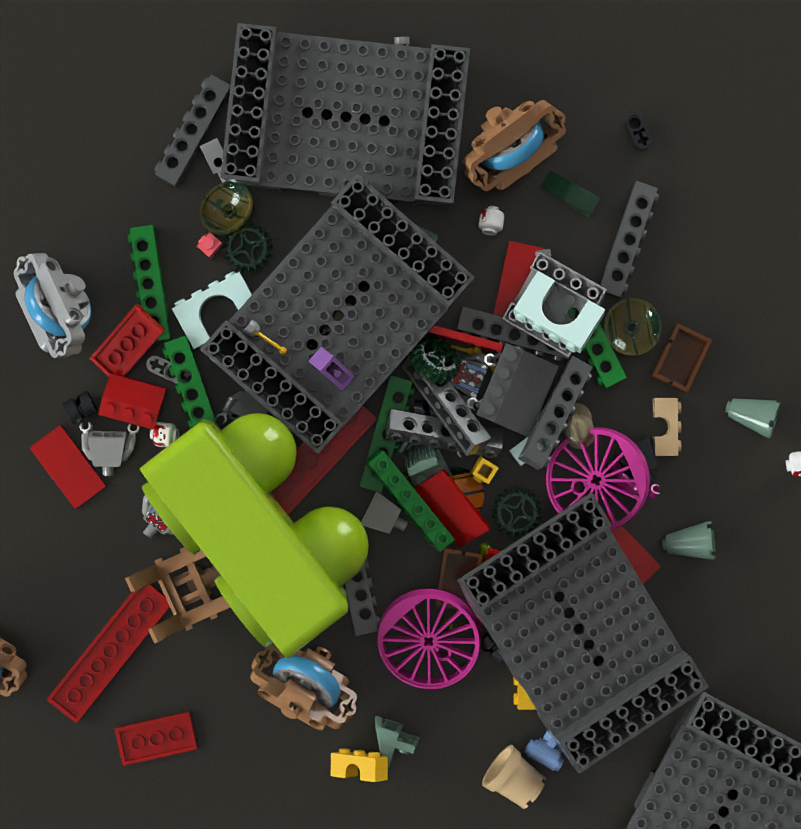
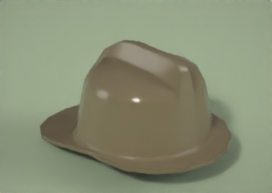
M577 403L574 404L576 407L571 417L568 416L566 420L568 425L564 435L570 441L569 445L571 447L582 449L580 443H584L586 447L590 446L595 435L589 434V430L594 428L590 410L585 405Z

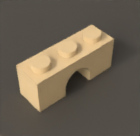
M653 398V418H662L668 424V430L665 435L653 437L655 456H678V452H681V440H678V433H681V421H678V414H681V402H678V398Z

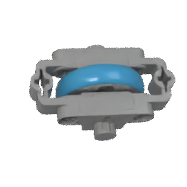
M33 253L19 257L17 267L14 270V278L19 286L15 294L38 345L43 351L49 352L53 358L67 357L80 353L82 343L85 340L83 330L87 327L91 318L90 301L84 292L85 282L76 275L63 274L58 262L48 257L46 253Z

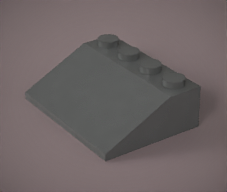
M506 343L476 416L529 437L559 366Z

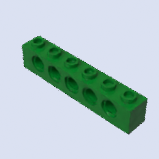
M147 225L130 228V233L127 236L129 245L133 247V252H130L132 264L135 263L136 271H133L135 283L138 282L139 290H136L137 301H141V307L152 318L158 317L159 324L165 329L156 342L172 340L155 227ZM141 242L148 243L146 251H139L138 247ZM144 261H150L151 267L149 270H142L141 265ZM151 279L154 282V286L147 290L144 287V283L146 280ZM154 298L157 304L154 308L150 309L147 306V301Z
M575 307L569 310L571 318H575L574 314L578 310ZM599 323L582 352L586 351L589 357L586 359L588 365L595 369L597 376H595L599 386L603 385L605 389L627 377ZM597 344L601 347L602 352L600 355L593 354V345ZM604 361L610 364L608 372H603L600 368L601 363Z
M187 336L164 343L165 347L162 350L165 358L170 359L171 365L169 370L172 377L176 376L178 383L175 384L178 395L182 394L184 402H181L184 412L189 413L191 420H188L190 429L205 418L217 423ZM179 352L185 355V361L182 364L175 361V355ZM183 371L191 373L192 378L189 382L182 380L181 374ZM190 389H195L198 392L197 399L191 400L188 398L187 393ZM196 407H201L204 410L202 418H197L194 415Z
M390 376L367 459L382 447L388 450V457L390 459L393 452L397 453L400 442L385 440L382 437V433L386 430V419L391 409L409 411L410 405L407 404L408 397H413L415 386H412V381ZM397 392L402 393L404 396V400L401 403L393 401V395ZM365 464L359 487L382 493V490L386 489L373 476L371 470Z
M378 449L364 461L434 550L441 552L455 540L384 451Z

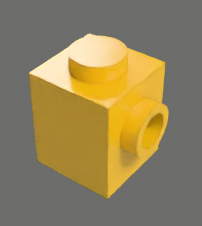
M480 455L470 472L474 475L472 478L482 484L484 481L489 484L499 468Z

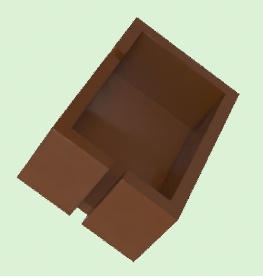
M677 323L674 325L668 338L670 343L665 344L650 377L665 384L671 382L669 386L687 393L712 339Z
M444 548L437 590L455 595L470 607L457 579L482 563L483 554L469 551L461 554V550ZM436 599L435 606L442 607L444 601ZM449 603L446 605V608L457 609Z

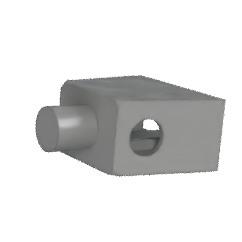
M218 138L201 145L200 148L213 174L218 173L220 177L222 165L217 166L214 160L220 158L222 161L223 148Z
M376 491L361 523L365 527L390 534L393 527L404 532L408 521L398 517L402 510Z

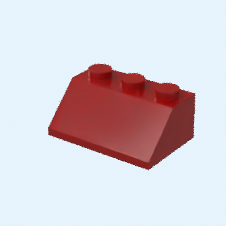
M111 373L102 396L98 415L154 430L160 419L167 388Z

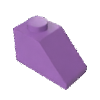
M322 347L308 361L341 391L355 377Z

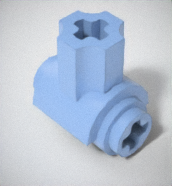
M546 731L543 738L540 737L538 740L531 739L524 750L527 754L526 756L552 771H559L565 760L563 754H561L562 750L548 731Z

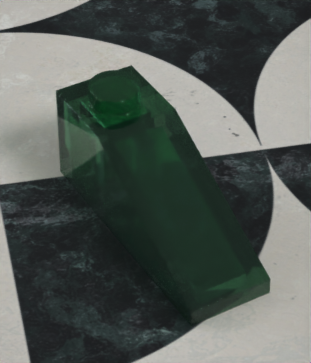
M551 170L540 186L587 217L591 215L600 201V198Z

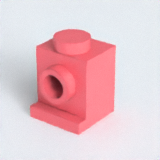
M210 232L207 235H203L197 245L210 259L223 247L222 242Z

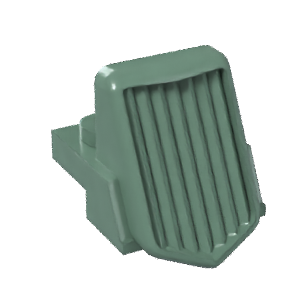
M410 444L404 450V465L414 487L444 468L452 477L441 448Z
M375 716V728L380 755L388 757L389 768L396 748L403 754H413L420 737L402 732L404 725L402 723Z

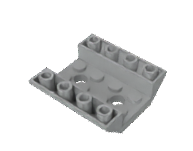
M539 251L530 267L532 269L515 301L510 303L502 319L570 357L572 351L568 350L565 344L560 341L558 343L554 342L548 337V334L543 331L542 333L535 331L532 325L527 322L522 323L518 321L514 315L515 306L537 271L555 280L553 289L543 303L542 311L549 321L558 325L569 324L576 319L571 318L569 315V310L572 307L577 308L580 314L588 300L601 306L607 289Z

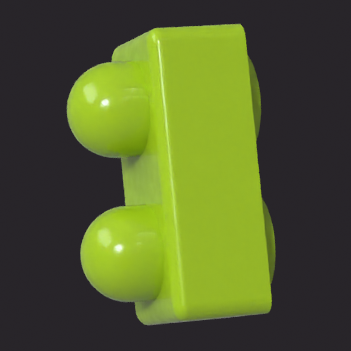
M251 413L237 418L223 429L211 419H202L140 467L142 474L148 481L142 486V490L160 518L183 546L193 555L202 550L221 574L214 581L226 602L249 632L265 648L270 647L274 643L288 659L347 613V596L342 585L352 579L361 570L366 561L369 548L366 530L358 518L338 507H321L312 510L293 523L270 493L288 478L294 468L297 455L294 437L289 428L279 419L268 414Z

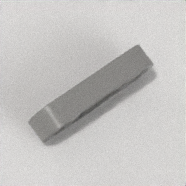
M151 356L147 360L146 366L150 372L176 384L178 383L176 377L170 378L167 372L171 365L170 361L159 356ZM158 359V364L164 366L165 362L168 363L164 369V374L160 373L162 371L160 368L153 370V366L150 364L151 361ZM185 371L184 376L190 377L191 373Z

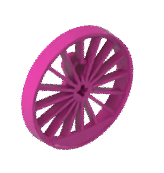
M592 428L589 430V434L595 435V468L584 443H580L589 468L567 447L570 441L565 439L556 448L548 464L546 472L547 492L551 503L558 513L566 509L559 499L560 496L570 492L578 495L569 505L571 506L589 491L593 494L595 492V498L599 503L600 492L612 521V526L609 529L613 530L631 521L644 506L650 487L649 469L641 450L627 436L608 428ZM599 434L612 438L600 469ZM617 440L622 453L603 471L614 442ZM563 450L587 473L558 461ZM625 456L629 466L606 474ZM556 464L584 477L554 478ZM627 469L631 470L634 478L608 479V477ZM597 477H601L602 480L600 482H595L594 479H596ZM554 481H573L570 490L557 494ZM579 481L584 483L585 490L583 492L577 489ZM608 482H635L639 496ZM607 487L636 499L637 503L632 511ZM605 492L627 513V516L622 520L616 521Z
M418 589L401 595L384 611L378 627V649L384 664L395 677L406 684L418 688L438 689L460 681L473 668L481 649V628L474 612L460 598L442 590ZM424 599H427V627H425L416 607ZM430 599L444 601L434 626L431 627ZM447 603L456 607L458 611L436 629ZM411 609H413L420 627L406 615ZM460 614H464L470 622L442 632ZM402 618L414 630L399 625L396 622ZM391 628H394L411 636L384 635ZM469 628L473 629L475 638L446 637ZM385 641L414 642L388 651L385 645ZM451 643L475 644L473 654L455 648ZM417 647L399 664L391 657ZM443 648L448 650V652L443 654L439 652V649ZM423 649L412 674L402 669L408 661ZM426 650L428 653V678L415 675ZM431 651L443 677L431 678ZM455 653L469 660L461 667L451 657V654ZM447 660L458 671L447 675L441 661Z

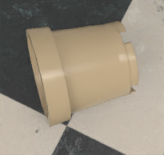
M509 745L495 758L483 778L482 786L492 792L500 793L525 809L528 807L526 803L529 800L534 802L545 785L542 780H546V777L530 765L521 756L519 750L513 745Z

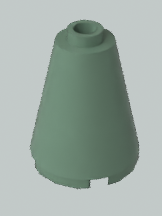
M733 398L732 402L728 401L725 412L728 413L729 418L770 438L776 424L777 412L779 413L781 402L777 400Z
M712 521L667 534L666 539H662L663 550H667L668 554L714 560L716 558L715 555H712V552H716L714 530L709 529V526L713 525Z

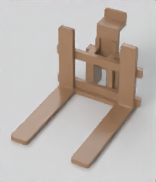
M185 547L179 549L180 554L167 560H163V558L155 560L156 565L125 578L131 592H135L156 581L159 582L173 616L148 629L155 644L183 628L186 631L194 628V623L205 618L215 619L219 617V612L230 608L223 596L214 600L210 597L213 594L211 588L216 586L214 580L221 574L214 566L202 570L201 565L196 566L195 561L206 557L202 550L193 555ZM187 565L189 571L174 578L171 577V572ZM187 583L191 593L180 597L176 587ZM200 599L203 600V605L187 612L186 605Z

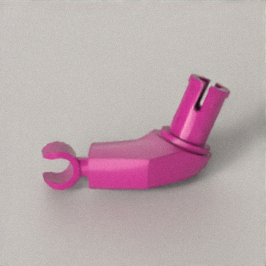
M620 461L610 469L611 473L622 469ZM623 471L613 475L614 479H631ZM612 482L614 486L639 496L635 482ZM653 484L649 488L648 497L650 499H655L660 494L656 492L660 486Z

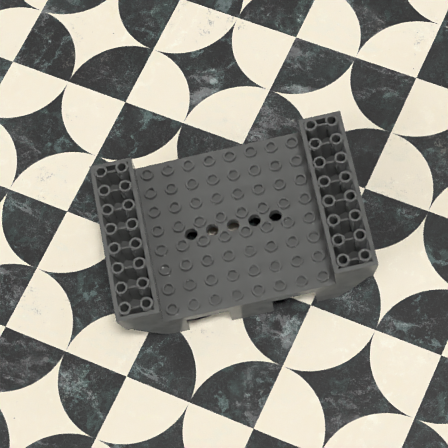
M238 23L220 178L229 182L261 189L282 191V188L319 192V195L336 197L351 179L358 174L384 198L395 200L397 204H452L454 202L470 48L431 44L430 49L278 32L276 27ZM306 108L312 109L313 116L305 118L302 115L303 110ZM323 111H331L332 118L324 120L321 117ZM344 112L351 114L352 118L349 122L341 120L340 117ZM367 114L370 116L371 121L364 125L360 122V117ZM386 116L390 119V124L383 127L379 124V119Z
M356 174L331 202V207L234 316L229 321L225 320L200 350L319 454L358 413V410L380 385L407 358L412 349L428 331L447 313L475 277L360 175ZM367 282L370 286L369 290L361 292L358 289L359 283ZM348 296H354L357 300V303L352 307L347 306L345 303ZM337 310L342 311L344 314L341 321H335L332 317L333 313ZM253 319L259 324L262 334L279 346L285 347L287 352L280 354L277 348L260 336L251 337L243 331ZM323 325H328L331 328V332L327 336H323L319 332L320 327ZM311 339L316 340L318 343V347L315 350H309L306 346L307 342ZM320 347L333 355L355 376L343 391L308 362Z
M592 492L457 579L468 604L499 648L497 650L538 711L536 713L543 725L579 774L709 688L691 656L681 649L609 529L612 525ZM558 591L563 592V599L561 601H555L554 595ZM571 607L573 609L572 616L565 617V609ZM576 624L583 625V630L580 633L574 632ZM586 640H592L593 642L590 649H584V642ZM596 656H602V662L599 665H594L593 663Z
M702 692L697 695L696 699L676 723L670 735L672 742L656 772L651 771L634 803L636 810L626 829H709L712 824H718L720 829H801V743ZM729 790H737L738 795L735 799L727 797ZM722 806L727 807L729 810L728 814L724 817L718 814V810Z

